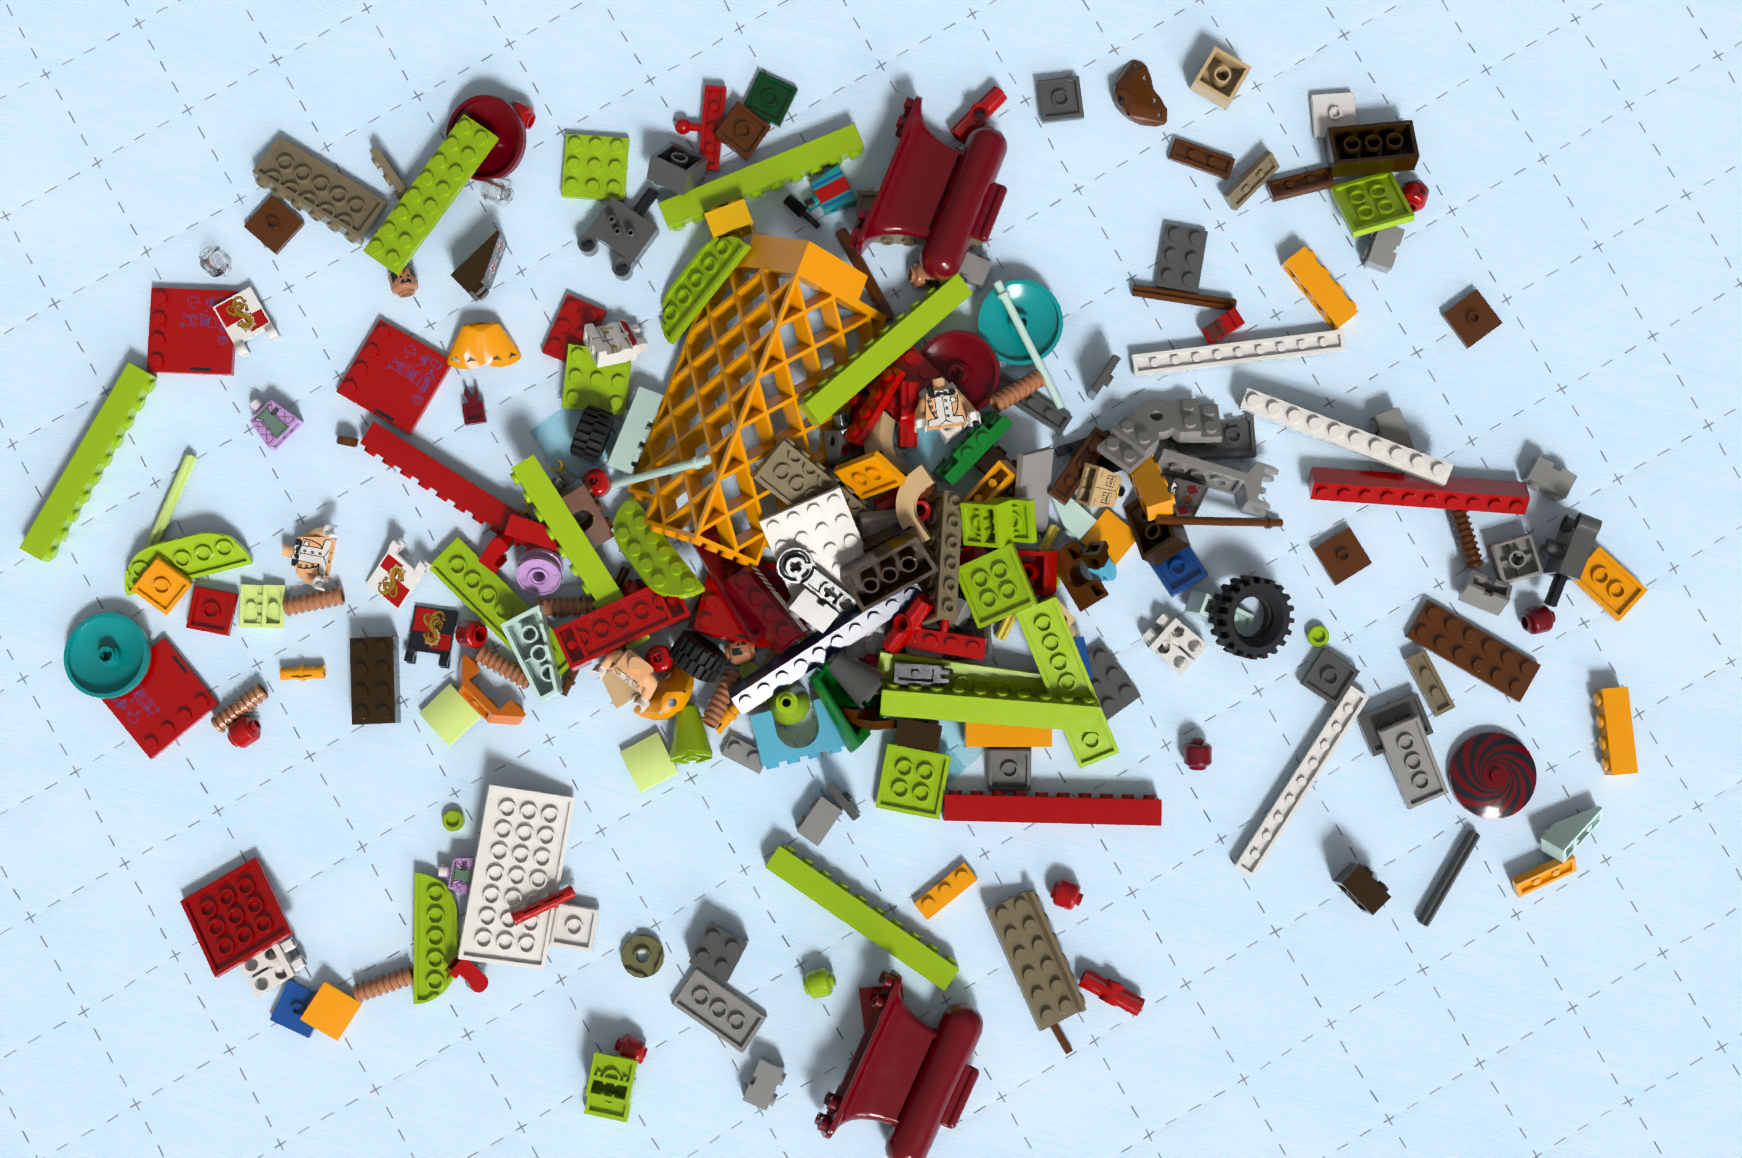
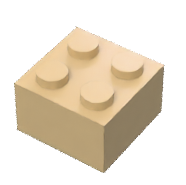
M1215 46L1195 78L1190 90L1227 110L1252 67Z

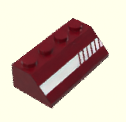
M754 564L746 566L727 579L724 589L777 654H780L811 631L806 626L804 619L800 617L798 620L788 612L790 610L787 605L788 598L760 564L758 566Z

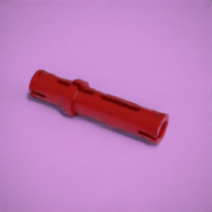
M569 885L555 893L550 892L548 896L510 914L517 926L551 908H559L560 904L576 898V894L572 886Z

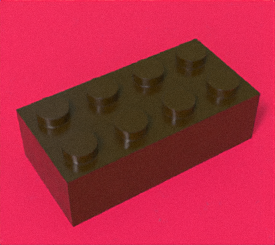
M1412 120L1327 127L1323 140L1330 178L1415 170L1420 157Z
M913 526L840 567V579L862 612H865L938 572L939 568L933 552L916 526Z
M399 637L350 638L352 725L401 723Z

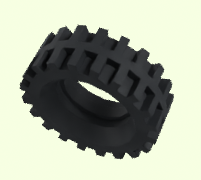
M1240 575V578L1229 579L1231 584H1223L1220 587L1223 592L1221 594L1215 593L1213 598L1217 600L1216 604L1209 607V610L1213 611V617L1208 618V623L1214 624V628L1210 632L1211 635L1218 637L1215 642L1217 645L1224 646L1223 650L1225 652L1252 660L1268 658V653L1276 654L1278 652L1276 647L1278 645L1284 646L1287 643L1284 640L1285 635L1291 636L1292 633L1288 629L1289 623H1294L1295 618L1290 617V612L1294 611V606L1287 603L1291 599L1290 595L1282 593L1285 588L1282 585L1275 584V581L1272 579ZM1255 597L1263 606V623L1254 635L1243 636L1237 631L1235 626V611L1239 603L1245 598Z

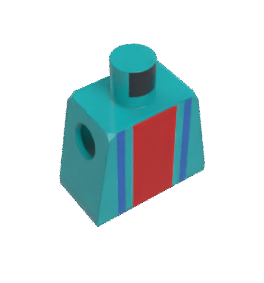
M836 165L813 182L811 190L814 195L804 200L808 211L820 206L824 215L857 205V199L839 165Z

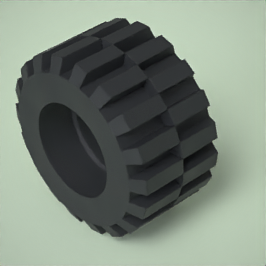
M589 404L584 409L570 447L571 455L596 464L600 460L614 423V413Z
M688 630L682 631L668 652L672 661L684 672L700 681L708 683L715 681L728 661L724 652L713 642L700 634Z

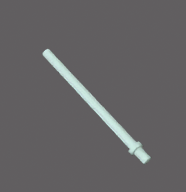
M1001 280L994 283L999 294L997 297L999 300H1002L1037 371L1042 374L1045 386L1057 410L1063 408L1065 404L1009 297V290L1006 291Z
M708 455L703 457L694 456L692 460L611 481V487L614 489L692 468L701 469L704 465L711 463V457Z

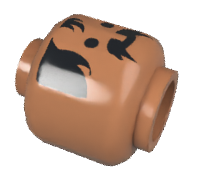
M920 261L914 262L908 269V282L916 289H929L935 286L936 282H939V280H935L925 274Z
M405 267L399 276L392 271L388 274L391 291L400 298L414 295L419 287L415 271L410 267Z
M729 640L728 646H724L727 659L731 660L733 665L748 664L753 661V657H757L756 646L749 643Z

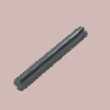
M1473 830L1468 831L1417 919L1423 926L1428 927L1480 839V835Z

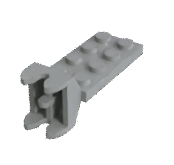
M1163 449L1156 461L1159 463L1161 474L1174 478L1179 476L1209 485L1211 489L1236 495L1240 512L1263 517L1266 514L1264 510H1270V504L1258 499L1259 494L1266 493V488L1261 487L1262 481L1273 482L1274 477L1272 475H1278L1279 470L1271 465L1257 462L1248 473H1245L1239 468L1221 466L1216 461H1204L1195 455L1187 456L1175 449Z

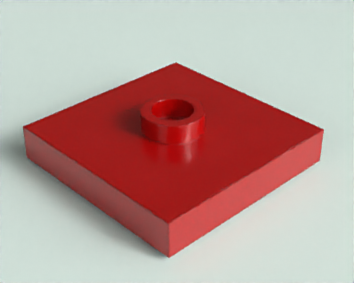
M195 586L186 628L230 636L239 594Z

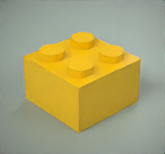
M733 199L727 203L728 205L723 207L715 206L708 209L707 213H704L713 239L728 236L743 239L756 234L745 199Z

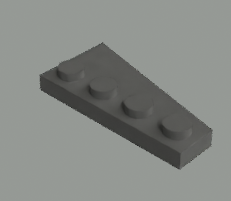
M1254 414L1243 419H1235L1221 424L1222 442L1178 443L1170 437L1169 449H1175L1187 456L1195 455L1200 459L1255 458L1257 452Z

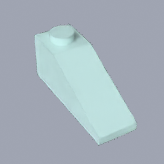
M1050 496L1061 527L1065 530L1063 532L1064 535L1071 541L1074 539L1079 541L1097 520L1072 498L1064 506Z
M1192 590L1185 611L1208 620L1209 617H1213V611L1209 610L1210 605L1215 606L1217 600L1208 593ZM1237 607L1234 618L1237 631L1248 635L1255 615Z
M1600 806L1594 807L1556 822L1549 829H1545L1540 836L1541 850L1564 863L1602 822L1603 808Z

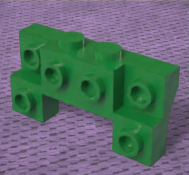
M987 411L981 417V424L978 427L975 425L967 433L969 437L964 442L960 440L951 449L954 453L947 459L942 457L934 465L937 469L933 473L942 482L945 481L953 486L1013 423L1005 415L1000 416L996 411L990 414Z

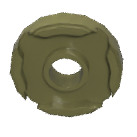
M647 934L635 935L629 939L622 948L621 960L625 970L638 978L650 977L657 973L663 965L665 957L663 946L659 940ZM645 950L648 952L649 958L646 962H641L637 959L638 951Z

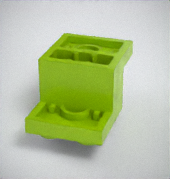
M997 496L985 502L963 501L960 503L964 545L1001 548L1013 542H1037L1034 499Z
M598 1051L594 1052L585 1094L587 1101L584 1114L622 1122L628 1121L637 1079L635 1077L638 1064L637 1059Z

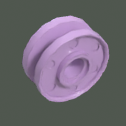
M545 548L530 549L521 555L518 562V569L516 571L517 582L522 589L534 595L553 593L559 588L562 580L563 562L551 550Z

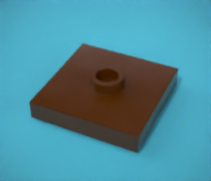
M737 101L713 136L747 161L771 126Z
M271 195L244 227L278 255L305 223Z
M1477 289L1441 315L1467 349L1503 323Z
M1350 527L1312 549L1334 586L1372 564Z

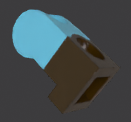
M1089 542L1081 556L1093 578L1099 577L1101 581L1115 580L1117 569L1108 555L1107 550L1109 546L1107 542Z

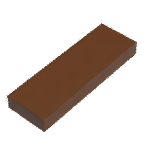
M1175 138L1168 160L1225 180L1229 179L1235 162L1234 158Z
M1328 167L1267 181L1266 187L1272 201L1276 202L1334 187L1335 182L1333 177L1330 178Z

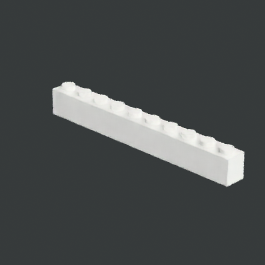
M1247 388L1240 406L1241 411L1254 414L1257 417L1441 486L1446 485L1454 466L1451 463Z

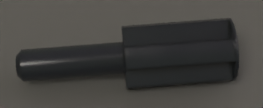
M792 194L785 198L783 204L798 217H804L816 229L820 227V223L806 212L807 208Z

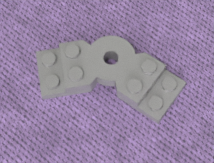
M1176 399L1171 404L1162 400L1143 402L1136 409L1135 416H1126L1112 428V434L1097 446V452L1131 474L1158 450L1159 440L1172 436V439L1178 443L1222 442L1218 404L1198 405V399Z

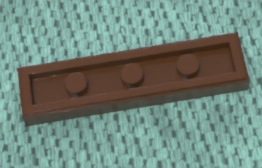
M1095 426L1051 487L1048 494L1065 506L1080 485L1085 463L1094 465L1101 456L1097 452V446L1109 435Z

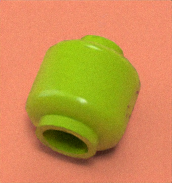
M825 967L808 971L806 977L803 978V987L806 995H810L814 999L831 995L833 986H836L834 973H829Z

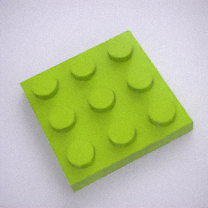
M566 134L561 197L610 201L614 197L620 202H625L630 139Z
M1392 172L1373 174L1337 184L1330 188V194L1352 238L1414 221L1415 215Z
M568 344L561 408L584 411L590 404L614 413V415L624 416L627 406L631 361L597 368L586 346Z
M1010 543L959 566V583L978 629L1039 604L1014 543Z
M887 743L875 807L939 820L951 755Z

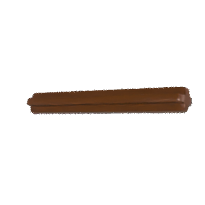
M845 227L839 229L835 233L853 267L868 276L864 287L877 310L887 316L885 323L890 322L895 318L891 307L863 257L856 254L855 248L849 247L851 238L848 230Z
M1134 284L1131 292L1132 296L1224 310L1236 308L1237 300L1234 298Z

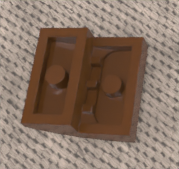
M858 706L838 707L846 720L859 727L869 730L893 729L897 727V719L879 717V708L865 706L862 710Z

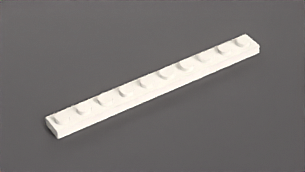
M1341 329L1134 354L1131 356L1134 377L1344 352L1346 351L1344 331Z
M1350 686L1241 853L1234 867L1249 877L1254 878L1369 699L1367 695Z

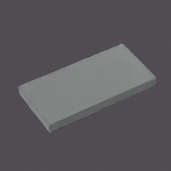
M1050 447L1019 453L1017 457L1015 498L1034 499L1037 533L1047 531L1050 502L1048 492L1051 489L1053 448Z
M1418 714L1377 730L1407 809L1410 810L1448 793Z
M698 967L694 969L671 1003L741 1053L747 1048L767 1018V1015Z

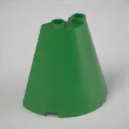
M825 661L818 666L820 671L816 669L808 679L816 690L846 749L852 753L871 735V730L859 727L846 720L838 707L857 705L829 672L828 667L830 665ZM874 694L869 702L863 701L862 704L864 706L879 708V717H884L880 715L881 695Z

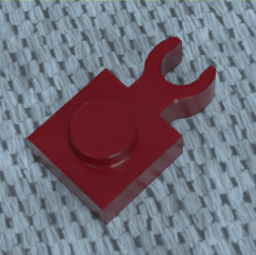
M474 387L475 393L473 396L468 395L467 388L464 389V395L468 399V403L462 404L466 426L487 423L484 401H478L479 390Z

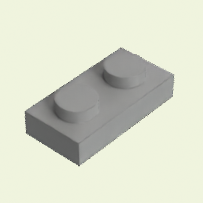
M731 735L721 755L760 774L764 766L760 767L756 747Z

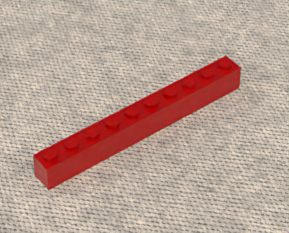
M375 422L372 423L360 444L365 446V452L373 457L376 454L383 457L381 462L391 468L396 465L401 469L400 474L408 479H411L412 476L419 480L417 483L419 486L426 490H429L431 487L437 491L435 496L445 502L448 499L455 502L453 507L463 513L466 510L473 514L472 519L480 524H483L484 521L490 524L491 527L489 529L496 534L505 530L510 514L530 520ZM515 538L514 545L519 547L522 544L527 548L526 551L533 548H545Z
M1311 467L1308 480L1310 499L1523 515L1526 513L1530 500L1526 482L1449 477L1446 485L1441 486L1406 473Z
M949 790V794H944L943 820L1162 826V800L1156 799V795L1145 794L1143 799H1137L1135 794H1121V798H1113V794L1100 793V798L1091 797V793H1078V797H1070V793L1057 792V797L1048 796V792H1035V796H1026V792L1014 791L1013 796L1005 795V791H992V795H983V791L970 790L969 795L962 794V790Z

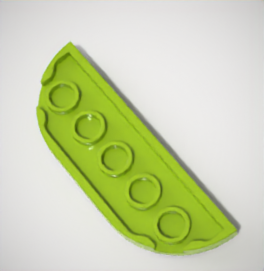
M734 236L717 237L710 240L696 253L673 282L662 303L664 313L661 327L668 343L675 344L752 248L747 242Z
M633 495L630 496L616 513L613 533L619 550L652 591L664 597L672 596L683 599L704 592L705 588L666 537L663 534L651 531V526L643 523L646 512L637 500L634 499Z
M202 531L151 544L135 555L125 573V592L127 596L136 594L131 588L158 556L190 579L253 563V559L241 542L230 535L217 531Z
M416 872L414 873L413 1004H422L440 996L454 980L445 971V968L458 955L459 909L453 892L442 880L430 874Z

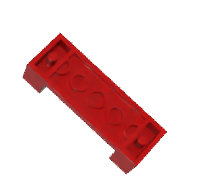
M646 587L553 629V632L573 673L592 664V660L669 625L672 628L690 620L691 614L684 599L672 596L664 597Z

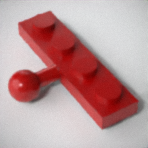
M705 85L702 123H693L684 117L677 119L675 122V130L679 134L685 135L690 131L701 132L699 154L708 158L707 171H720L722 142L715 138L713 134L724 120L727 88L725 86Z
M889 365L882 372L868 398H865L864 394L859 391L848 401L852 407L861 408L843 437L846 441L862 447L906 373Z
M942 619L940 630L921 627L920 631L912 634L902 647L984 660L987 637L948 631L950 620Z

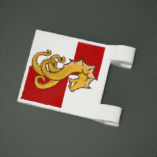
M251 287L213 307L242 358L251 354L244 342L263 331H266L272 341L280 338L279 333Z
M401 538L391 542L387 553L366 583V585L397 610L402 608L421 578L433 565L425 559L414 567L398 553L406 545V542Z

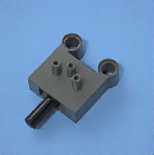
M649 187L632 210L612 197L589 230L578 238L577 245L582 254L587 257L595 256L599 250L598 242H601L622 257L616 259L612 264V271L616 278L621 281L629 280L633 275V269L660 233L656 226L643 218L658 197V192ZM587 241L593 242V246L590 249H584L583 245ZM621 265H626L628 269L625 273L620 274L617 272Z
M1581 512L1576 517L1567 514L1560 524L1556 539L1549 537L1546 539L1545 544L1540 546L1539 551L1549 555L1543 574L1553 577L1544 600L1546 605L1556 607L1566 581L1580 580L1596 536L1601 529L1602 520Z

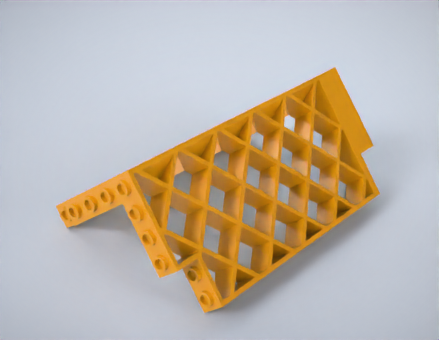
M754 234L750 243L752 248L748 251L745 258L740 261L693 320L634 474L692 460L696 456L695 450L705 441L707 442L708 450L701 457L710 456L711 463L704 465L701 469L692 468L681 471L672 480L669 474L630 484L627 490L635 495L634 499L650 503L643 523L651 526V531L685 542L689 540L690 543L701 546L703 543L706 545V550L717 553L719 550L721 551L720 556L733 560L735 557L737 558L736 563L748 566L749 563L758 566L764 548H770L759 523V520L764 518L759 499L771 492L760 483L756 486L754 485L753 477L750 476L751 470L749 466L757 460L765 458L778 442L774 438L769 414L783 407L788 428L777 435L782 439L787 436L795 443L794 449L797 451L800 448L810 455L808 459L810 462L813 463L816 460L825 467L823 472L827 475V469H830L831 465L826 463L824 431L835 426L833 416L835 413L846 412L847 419H849L853 407L847 401L822 424L812 426L807 418L802 420L800 409L797 406V398L810 390L812 392L818 388V382L825 377L829 379L834 374L832 371L840 364L845 365L849 362V353L844 333L854 328L857 329L859 344L856 351L860 352L865 348L863 346L865 342L871 338L876 339L880 335L878 332L884 327L887 319L886 315L859 300L868 277L866 274L811 241ZM745 273H753L754 275L746 281ZM779 277L789 279L783 285H779ZM800 282L816 290L818 293L804 301ZM732 286L733 293L721 303L725 291ZM765 291L766 299L753 308L752 301ZM836 303L854 312V314L841 321ZM820 307L826 329L813 336L807 313ZM739 314L740 321L728 330L726 323ZM772 319L774 326L761 337L759 329ZM792 321L798 344L784 350L779 328ZM713 336L714 343L702 352L706 340ZM745 341L747 349L735 358L733 351ZM829 342L834 364L821 370L816 348ZM802 357L807 379L793 385L788 363ZM719 363L721 371L709 380L707 372ZM750 370H753L754 378L742 387L740 379ZM774 372L779 394L765 401L760 378ZM693 385L695 392L684 401L687 389ZM726 391L728 399L716 408L714 400ZM700 412L701 421L690 430L688 421ZM733 420L735 428L723 438L721 428ZM755 423L760 444L745 452L740 430ZM819 426L822 442L819 449L811 454L806 433ZM674 434L676 442L665 450L669 437ZM713 470L715 480L703 488L702 478ZM735 473L741 494L726 502L720 482ZM655 483L656 493H648L650 486ZM687 491L689 501L678 509L676 499ZM774 495L778 512L789 507ZM745 508L750 528L735 536L730 516ZM693 521L694 533L682 530ZM716 524L721 545L700 536L701 532ZM746 547L744 554L738 553L739 550Z

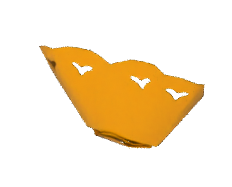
M493 321L475 322L462 326L448 353L447 364L459 369H473L483 364L493 367H504L516 363L522 356L511 336L499 323ZM511 352L513 354H516L515 356L509 358ZM498 355L501 360H493V358ZM456 356L460 362L452 361V359ZM469 357H471V358H473V359L476 360V361L467 362V361L469 360Z
M674 663L673 667L658 681L657 688L649 700L650 706L642 713H640L641 707L638 706L637 708L636 706L633 708L634 712L640 717L651 720H664L674 716L679 711H682L689 701L694 686V677L684 672L681 668L676 667L677 665ZM641 694L636 696L635 701L641 697ZM674 698L677 702L674 706L670 707L668 700Z

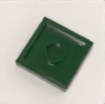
M760 71L743 105L762 120L780 128L798 92V88Z

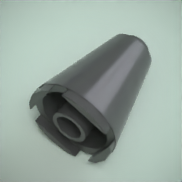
M840 652L838 655L834 653L827 661L830 665L828 667L829 672L862 710L865 707L862 704L863 701L869 702L883 684L881 678L884 676L887 679L889 676L886 672L843 652Z

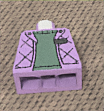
M257 398L249 405L256 413L250 420L251 424L265 444L274 451L304 423L273 400H270L265 405Z
M456 857L453 859L452 866L441 864L438 877L449 878V889L468 896L475 857Z

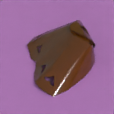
M1131 60L1119 73L1114 84L1116 88H1113V98L1116 109L1128 120L1139 125L1152 127L1165 125L1167 122V108L1153 89L1151 75L1147 66L1137 60ZM1119 96L1124 98L1123 105L1119 103ZM1160 111H1162V119L1158 116Z

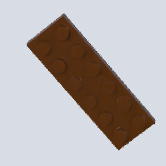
M1426 600L1406 635V638L1516 702L1522 700L1541 666L1430 600Z

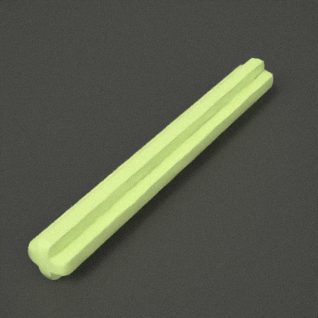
M190 454L184 455L144 548L161 542L197 458Z

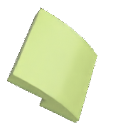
M241 584L239 627L284 628L282 602L285 598V585Z
M451 683L419 712L423 719L449 746L453 745L482 717L458 693L456 687Z
M658 732L620 751L640 793L679 773L675 763L671 762L670 754Z

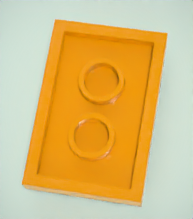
M878 450L840 464L832 472L861 499L903 485L907 478Z
M1600 546L1596 547L1589 555L1580 580H1571L1616 622L1620 621L1648 590Z

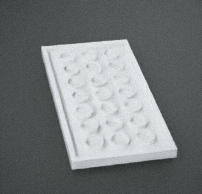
M840 486L759 520L776 562L780 554L786 549L792 547L802 548L811 555L819 571L849 592L840 579V567L865 553L862 546L863 541ZM799 561L797 563L792 562L790 564L792 568L790 569H798L800 567ZM785 581L792 597L800 587V584ZM832 586L824 588L825 595L830 593L836 598L837 595L833 592ZM849 598L841 599L840 607L847 608L850 606L851 600ZM839 612L836 618L841 616L843 613ZM886 622L841 652L858 660L860 658L863 659L866 654L879 653L882 650L881 648H883L882 640L885 637L883 634ZM811 630L807 634L810 636L815 632Z
M488 785L458 949V959L545 970L555 909L551 908L517 926L510 913L548 896L550 892L555 893L559 891L575 803L574 797Z

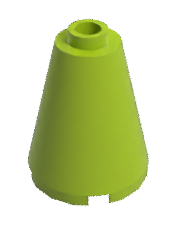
M791 683L768 698V711H772L773 719L778 723L784 725L797 724L809 712V695L802 686ZM784 699H790L791 705L789 707L783 706Z
M687 703L682 711L676 713L670 760L676 764H689V761L695 760L696 763L709 761L712 759L713 752L704 724L701 721L699 708L694 706V703Z

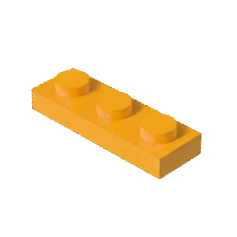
M1572 854L1564 863L1553 859L1545 864L1538 865L1532 870L1518 874L1512 878L1515 894L1519 898L1576 872L1577 867L1574 855Z
M963 862L917 899L914 904L928 920L978 879Z

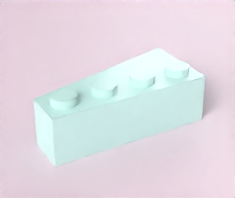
M640 386L637 391H633L630 398L632 405L630 410L625 411L622 422H624L621 430H618L615 437L616 444L614 449H611L607 458V465L610 468L628 475H634L663 400V395Z
M537 605L500 624L538 702H545L563 693L544 606Z

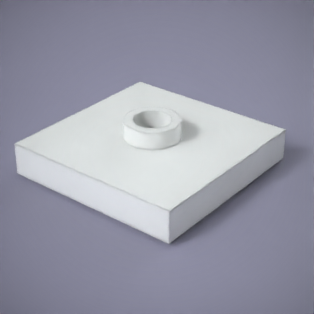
M1354 92L1311 96L1314 138H1324L1327 127L1357 125Z
M568 903L560 904L559 908L555 909L549 946L592 953L600 909Z

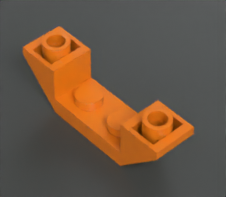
M466 654L462 656L458 664V693L488 723L511 725L522 723L526 716L522 706L511 699L502 708L498 709L496 703L492 699L487 698L478 685L472 683L480 671L477 662Z

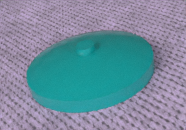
M1017 279L1003 283L1006 291L1009 290L1010 292L1009 297L1041 359L1045 358L1056 347L1062 334L1063 315L1057 299L1046 287L1034 281ZM994 288L983 300L977 318L979 336L984 338L993 347L1000 361L1011 365L1032 364L1033 361L1002 300L998 299L997 296L999 294L996 288Z
M112 612L93 615L82 621L70 634L64 649L65 671L71 683L86 695L100 699H112L123 696L136 688L148 671L151 661L150 641L144 629L127 616Z

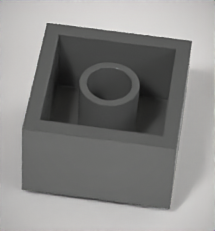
M671 141L650 157L646 179L653 181L656 185L672 190L675 194L685 195L704 180L708 158Z
M710 921L689 963L728 982L749 941Z

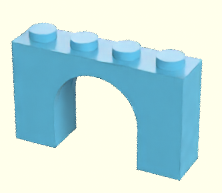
M820 699L811 701L817 729L814 739L803 748L789 747L780 740L776 732L772 711L748 716L760 767L766 766L768 770L779 767V762L787 761L789 765L800 762L799 757L808 755V759L821 757L820 752L829 750V754L842 751L841 747L845 745Z

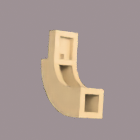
M883 411L863 443L865 454L881 450L885 458L897 467L904 476H907L911 469L898 459L893 448L892 436L895 420Z
M922 464L909 473L904 484L900 486L896 497V514L903 530L910 526H916L926 542L932 538V535L918 516L917 501L921 493L933 485L936 480L925 464Z

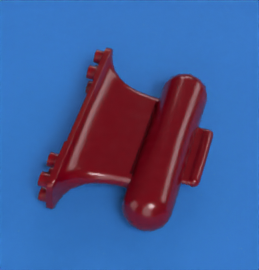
M917 95L915 99L907 97L905 101L904 114L899 116L896 124L895 137L900 138L870 209L862 207L860 210L858 226H854L852 229L849 247L855 248L856 254L862 255L872 242L884 236L905 235L925 240L919 259L921 267L929 277L944 281L953 278L961 269L972 239L986 242L989 239L1007 194L1006 186L995 181L1006 156L1008 145L1002 132L991 126L975 128L967 137L962 150L945 143L927 127L922 115L923 98Z
M883 970L878 979L883 988L881 992L874 990L869 999V1003H872V1007H874L872 1016L841 1084L838 1085L835 1094L828 1091L824 1098L823 1104L827 1105L826 1109H828L826 1114L818 1112L814 1124L817 1125V1130L821 1132L824 1138L830 1139L838 1127L852 1120L867 1119L883 1122L892 1126L885 1144V1152L888 1158H926L940 1126L942 1125L949 1129L957 1126L978 1079L979 1070L968 1063L982 1034L983 1018L973 1006L957 1003L949 1006L944 1011L937 1028L918 1018L904 1003L900 993L902 976L899 972L892 970L889 973Z

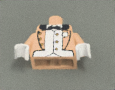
M945 378L932 380L934 391L926 392L925 397L920 399L914 412L915 433H917L918 428L924 429V433L930 430L965 426L967 418L970 427L973 426V420H977L981 424L980 413L975 411L973 405L962 393H958L956 388L946 389Z
M327 524L324 527L307 531L303 534V537L296 538L295 545L284 544L282 548V556L292 558L291 567L296 568V574L304 582L321 591H325L322 588V583L324 581L328 582L337 542L333 538L338 537V535L333 534V530L338 528L337 525Z
M617 649L609 652L601 661V664L595 665L590 675L594 672L598 673L599 678L597 681H600L606 674L607 669H609L641 694V697L633 703L632 707L635 708L639 705L641 707L640 713L644 712L650 706L649 700L658 685L653 667L630 649L624 652Z

